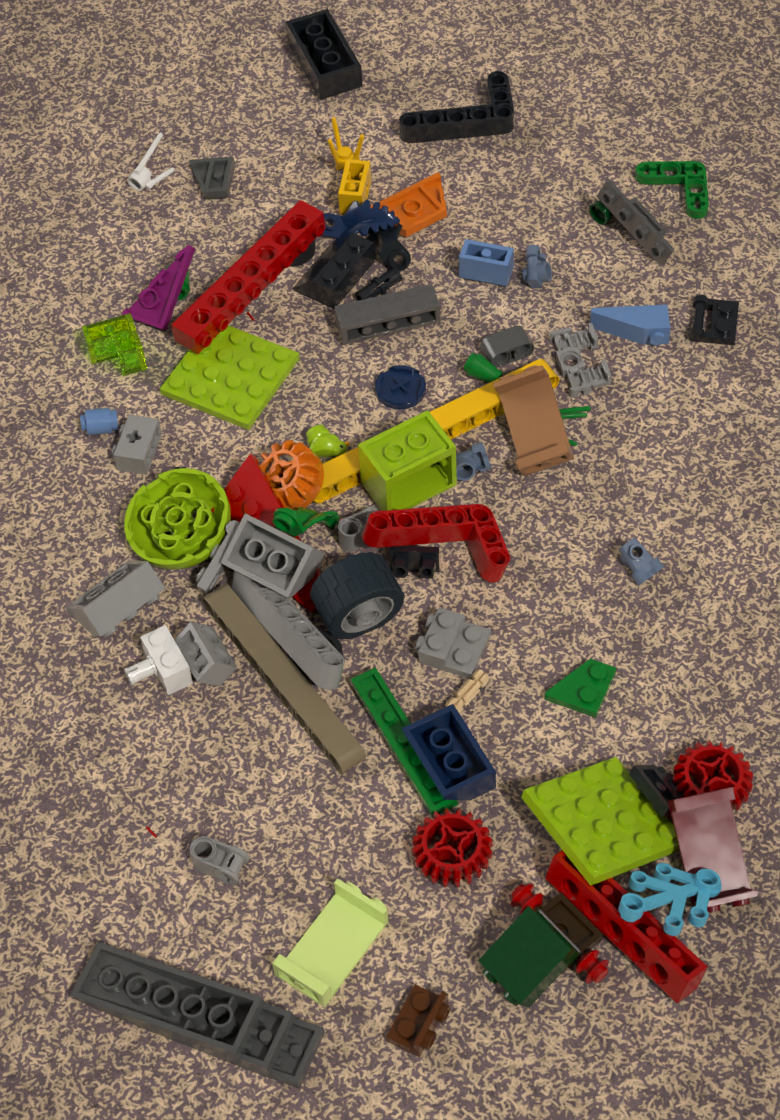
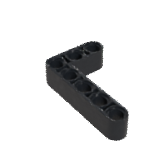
M494 71L488 75V105L416 111L402 114L399 118L401 140L406 143H420L503 135L512 132L514 129V106L507 74L502 71Z

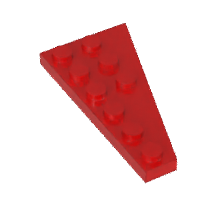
M249 454L224 488L231 509L230 521L236 520L241 522L246 513L276 528L273 524V514L277 508H284V506L272 490L269 479L259 467L256 456ZM299 536L294 537L301 541ZM319 568L314 577L293 596L314 614L318 611L311 600L310 590L317 577L322 574Z

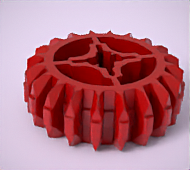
M709 740L706 747L697 742L695 749L688 747L685 750V755L680 754L677 764L673 769V774L675 775L673 776V782L677 784V792H685L683 796L686 797L733 787L735 799L730 800L732 809L738 811L741 808V804L747 802L749 794L752 792L753 773L749 771V761H743V752L734 754L735 749L733 745L725 749L723 748L724 744L722 741L718 746H713ZM726 768L734 775L736 782L732 781L731 776L726 774ZM689 774L694 776L695 780L700 783V789L693 784Z
M446 808L445 815L442 816L435 811L433 814L434 820L425 817L423 820L424 826L417 827V835L412 839V844L414 845L412 856L416 858L415 865L417 868H422V875L424 877L431 875V881L434 884L441 878L445 888L449 884V880L454 881L457 888L460 886L461 879H464L470 885L472 882L471 874L480 878L482 875L481 869L487 870L489 866L488 860L492 858L491 847L493 846V841L491 837H488L489 829L483 827L481 818L473 820L471 811L465 816H462L460 808L456 811V814H450V810ZM440 834L441 840L435 843L433 848L428 849L431 841ZM476 845L477 848L469 859L464 860V853L470 851V847Z

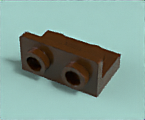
M415 984L390 1028L386 1041L418 1057L421 1056L424 1049L430 1050L437 1035L434 1032L439 1022L444 1023L451 1010V1006L448 1005V993L442 991L440 995H437Z

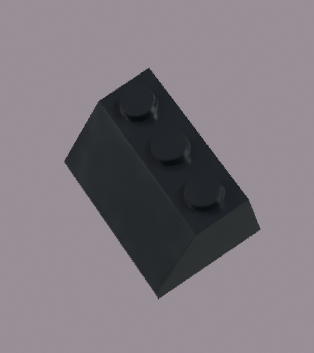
M354 233L334 240L296 284L293 291L335 309V306L341 303L375 262L374 243Z

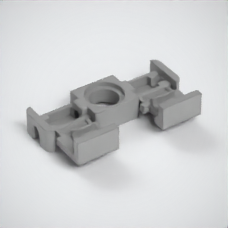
M588 323L587 330L573 332V334L571 328L550 332V342L554 341L557 349L556 361L562 378L567 377L570 385V397H578V393L588 395L591 393V388L611 384L612 375L606 359H602L601 365L597 369L591 367V370L590 368L585 370V364L580 351L587 347L591 349L598 348V337L592 323ZM572 359L575 360L577 364L574 366H567L564 364V361Z

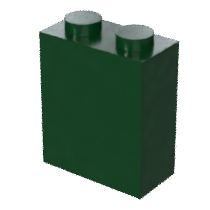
M528 906L478 961L484 967L482 973L492 983L496 984L499 982L505 989L503 995L509 1002L516 1007L520 1004L529 1008L580 953L538 910Z

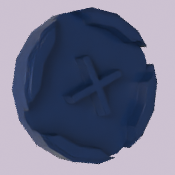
M406 365L393 366L389 368V371L385 373L383 371L379 374L375 381V393L379 402L386 407L395 410L408 409L416 406L423 400L426 394V380L413 367Z

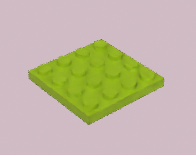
M228 325L198 355L189 350L161 386L160 393L163 396L249 430L294 368L300 356L296 351Z
M617 757L524 789L521 796L590 886L679 851L674 826L667 817H662L655 812L651 802L644 793L637 789L636 783L630 777L628 770Z

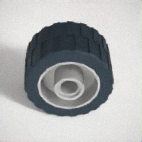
M374 552L357 553L337 561L317 577L310 590L311 600L331 636H336L338 639L356 638L384 626L400 611L405 598L384 557Z

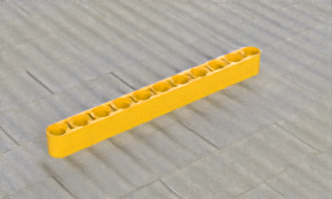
M544 359L536 360L507 374L517 375L524 372L530 366L542 365L549 374L553 389L557 387L560 381L558 375ZM499 379L430 411V414L450 439L505 413L500 395L493 386V383L498 382ZM358 447L323 463L324 480L314 502L317 504L322 503L324 500L326 501L361 484Z

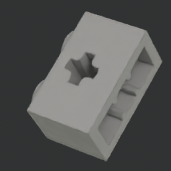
M128 415L126 423L121 425L119 442L112 449V460H115L118 471L148 474L162 436L159 419Z

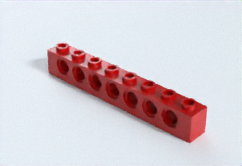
M303 200L296 203L171 324L175 341L197 355L204 348L208 347L212 340L221 331H224L237 315L242 314L245 308L254 299H257L261 292L269 284L273 283L285 268H288L293 263L296 257L305 252L309 245L323 234L326 229L324 212Z

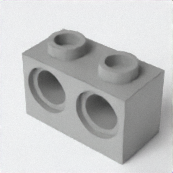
M190 622L174 639L193 676L199 683L221 686L237 669V666L212 626Z

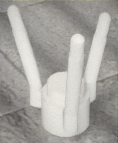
M162 133L157 135L137 168L127 178L128 184L133 189L142 191L146 188L150 190L156 183L175 171L174 168H170L151 180V172L144 167L162 138Z

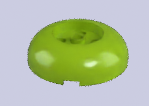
M180 468L163 472L158 475V479L149 485H143L131 499L125 514V535L134 552L142 560L148 561L150 565L167 570L190 568L208 559L214 547L218 544L221 545L227 535L226 525L231 520L229 500L217 480L203 471ZM195 511H197L196 518L193 517ZM169 531L171 535L164 534V532ZM193 534V536L186 539L188 535Z

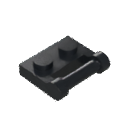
M696 295L693 298L695 311L693 328L690 329L689 339L693 342L735 346L739 302L708 299L705 295ZM705 310L712 311L710 331H704L703 329Z

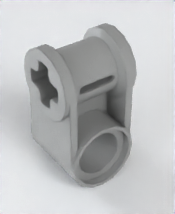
M367 507L363 511L343 518L339 522L338 544L342 550L352 552L367 546L362 540V533L369 515L372 512L379 511L377 507Z
M206 836L194 839L190 845L192 865L197 871L215 877L229 885H237L239 881L238 874L243 864L248 863L250 859L244 850ZM202 852L211 853L205 858L198 857Z

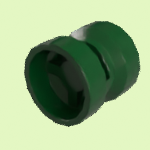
M595 201L589 206V213L592 219L600 225H605L614 216L601 201Z

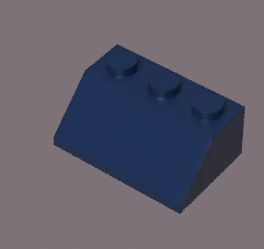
M454 704L402 728L404 736L444 800L471 801L496 788V770Z

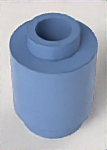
M110 407L85 410V415H80L82 431H87L88 436L110 434L112 431L118 430L116 409L110 410Z

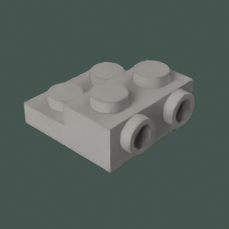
M439 607L436 614L430 613L428 616L426 636L420 635L417 640L415 651L418 652L419 663L472 679L471 675L475 672L490 639L491 629L465 622V615Z

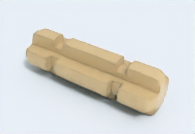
M481 669L476 670L471 675L472 679H468L454 694L456 697H451L446 702L445 707L454 704L460 713L463 710L462 706H467L480 692L479 688H483L489 682V675Z

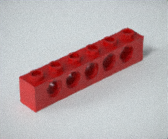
M563 850L553 856L545 879L557 891L561 892L669 997L678 1004L698 988L708 966L676 936L665 933L663 924L649 911L643 912L642 917L635 922H627L622 919L618 908L622 896L628 892L613 878H609L590 886Z

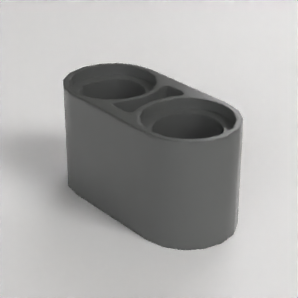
M513 326L484 338L480 344V348L487 360L496 368L526 358L535 349L534 344L522 326Z

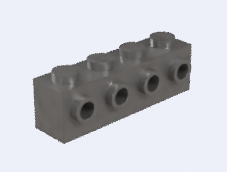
M432 284L335 306L336 324L343 345L441 323L440 304Z

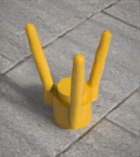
M332 117L337 151L331 139H328L327 142L335 161L336 170L344 171L347 159L360 160L359 155L365 136L364 134L360 135L355 153L347 146L342 147L336 117Z

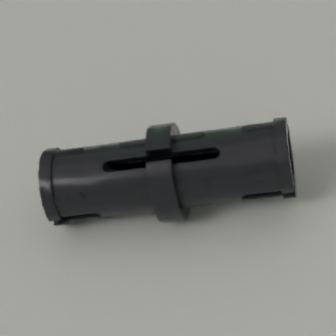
M393 267L379 278L374 277L371 279L370 284L354 294L355 299L359 301L385 295L389 288L402 280L400 271ZM385 282V284H383L382 286H380L378 289H376L375 291H372V290H373L374 288H376L378 285H380L381 283Z

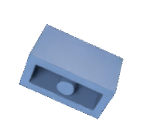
M465 239L459 255V277L508 286L514 269V248Z

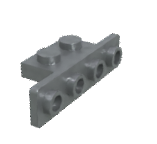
M611 180L606 181L597 194V198L659 265L665 264L674 252V248L664 238L667 231L636 197L628 200Z

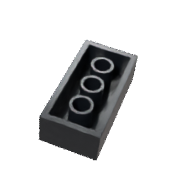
M328 9L285 22L287 43L320 100L363 87L361 64Z

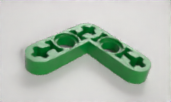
M699 161L641 162L636 166L635 178L641 184H684L687 215L693 219L706 217L709 199L706 168L703 163ZM673 171L676 173V175L668 176L665 174V172ZM699 188L702 191L700 193H693L690 189ZM695 201H699L700 209H696Z

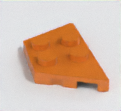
M439 172L379 202L380 209L383 206H387L388 213L391 211L395 212V216L400 219L398 224L402 225L399 235L408 237L447 217V208Z

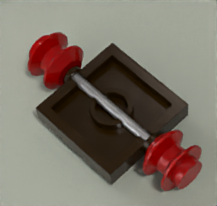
M533 884L518 886L511 895L513 898L511 906H520L522 908L520 914L528 906L538 910L580 953L563 972L577 962L576 973L585 972L587 974L585 979L587 984L593 981L595 983L600 982L609 972L607 969L609 961L603 960L600 962L597 959L599 951L590 950L603 940V934L561 892L542 907L543 894L538 893L534 895L532 893L534 889Z

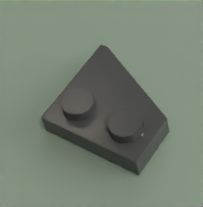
M233 156L189 161L205 199L229 197L236 164Z

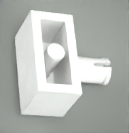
M166 625L140 637L147 659L124 669L131 685L153 674L158 677L167 695L193 684L190 667Z

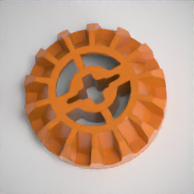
M286 440L282 445L275 443L271 446L272 452L270 454L263 452L260 455L263 458V462L259 467L269 479L272 490L279 497L284 508L297 510L298 507L306 508L314 501L321 490L324 480L323 464L318 455L301 442L295 443L292 440ZM281 455H289L293 457V460L287 462L280 460L279 457Z

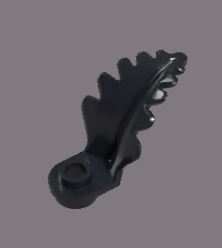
M397 224L392 228L387 226L386 230L379 227L378 232H373L369 228L368 233L370 234L366 239L374 243V254H378L389 268L395 267L399 271L405 270L410 265L411 256L409 251L398 240L402 225ZM396 255H402L403 260L397 262L394 260V257Z

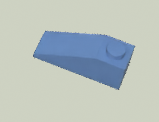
M667 305L591 308L590 323L593 324L596 330L643 345L652 344L658 346L669 344L670 320Z

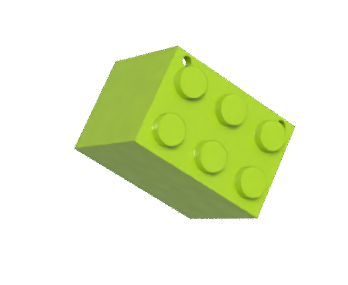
M428 410L358 444L361 484L381 511L411 509L457 485L456 446Z

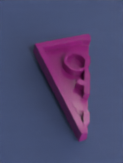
M187 245L186 248L180 250L175 256L176 260L167 269H162L150 282L148 288L138 295L139 299L129 309L126 308L122 315L167 331L196 248Z

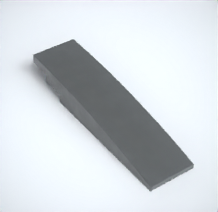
M101 942L97 943L70 994L71 998L135 1026L300 1089L325 1034L323 1027L294 1017L293 1012L264 1003L263 998Z

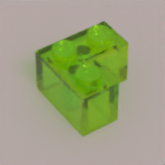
M131 313L82 326L92 364L117 358L123 376L147 370L143 347Z

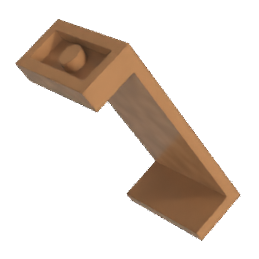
M542 365L530 366L524 372L517 375H505L498 382L493 383L494 389L500 395L518 459L515 461L518 470L524 476L574 459L549 374Z

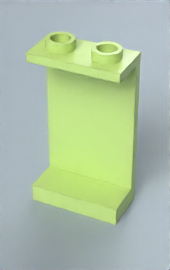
M338 878L334 882L335 895L287 957L279 954L272 963L275 976L324 1008L389 922L387 908L380 900L368 898L362 894L356 885L350 882L344 883Z

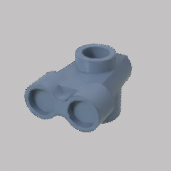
M538 245L527 246V268H523V279L531 288L540 289L543 282L552 280V269L550 263L546 261V255L540 253Z
M482 441L471 445L469 450L456 453L458 480L468 481L475 475V471L480 470V473L492 469Z
M635 537L619 548L621 561L632 570L633 575L631 577L638 586L664 568L658 557L654 559ZM632 550H635L639 554V557H635L632 553Z

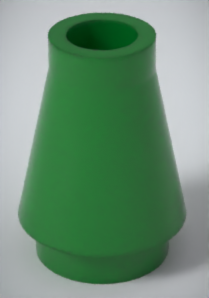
M472 353L463 368V371L468 373L467 376L489 383L501 378L503 375L502 371L480 353L478 355Z

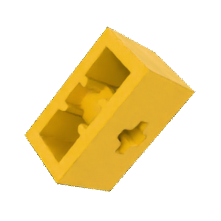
M346 160L338 192L340 214L344 215L353 201L363 203L365 200H368L372 183L370 161Z

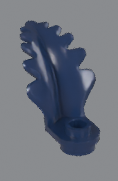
M365 200L361 207H359L358 201H353L347 212L342 216L324 213L326 229L321 236L339 239L351 233L357 235L358 232L362 236H367L369 228L373 232H378L379 227L386 230L387 226L392 228L398 224L400 219L395 216L394 211L388 213L387 206H383L380 209L379 202H375L373 207L370 208L369 200Z

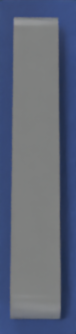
M234 570L231 589L260 624L318 687L327 690L338 688L345 662L344 657L289 598Z

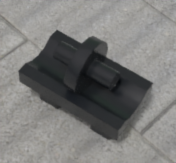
M418 544L412 546H393L389 549L390 569L393 571L395 578H405L408 576V571L419 572V576L422 578L432 579L435 572H439V547L419 546Z

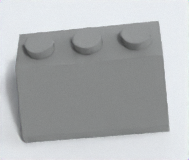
M245 513L220 563L291 599L314 577L325 553Z
M129 560L66 606L65 609L92 636L107 637L117 630L116 625L121 621H128L139 613L137 609L142 605H149L160 597L159 593L165 587L148 561Z

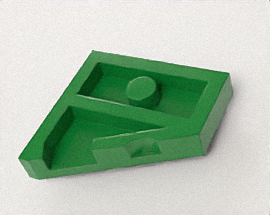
M589 659L547 690L545 700L596 718L616 675L617 668Z

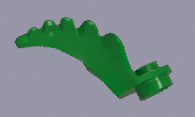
M298 507L297 510L277 508L273 514L274 526L294 537L303 534L309 527L318 522L325 523L332 530L339 523L338 513L334 511L319 513L303 507Z

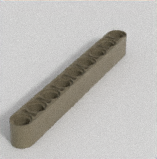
M224 584L202 597V602L209 614L222 630L226 632V635L239 651L242 650L241 653L286 708L289 707L287 710L300 726L304 728L318 748L322 747L320 750L331 764L337 768L336 770L340 774L345 773L366 759V754L356 738L228 584Z

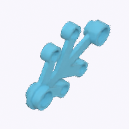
M659 863L655 868L654 877H650L642 871H634L631 874L628 884L632 890L642 892L649 888L661 893L642 898L635 893L623 895L618 908L620 916L627 922H635L642 917L643 912L672 903L670 914L665 918L663 924L664 932L671 936H677L681 933L684 925L682 915L688 897L697 895L696 905L691 908L688 921L695 927H703L709 916L707 911L709 898L717 896L722 888L720 876L711 869H701L696 874H691L672 868L667 863ZM673 879L685 885L679 886L669 882Z

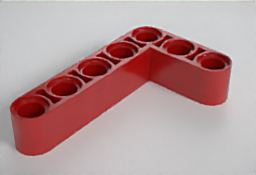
M483 504L375 511L369 515L362 533L364 543L374 548L467 541L480 576L484 580L493 583L499 582L502 579L510 562V554L493 512Z

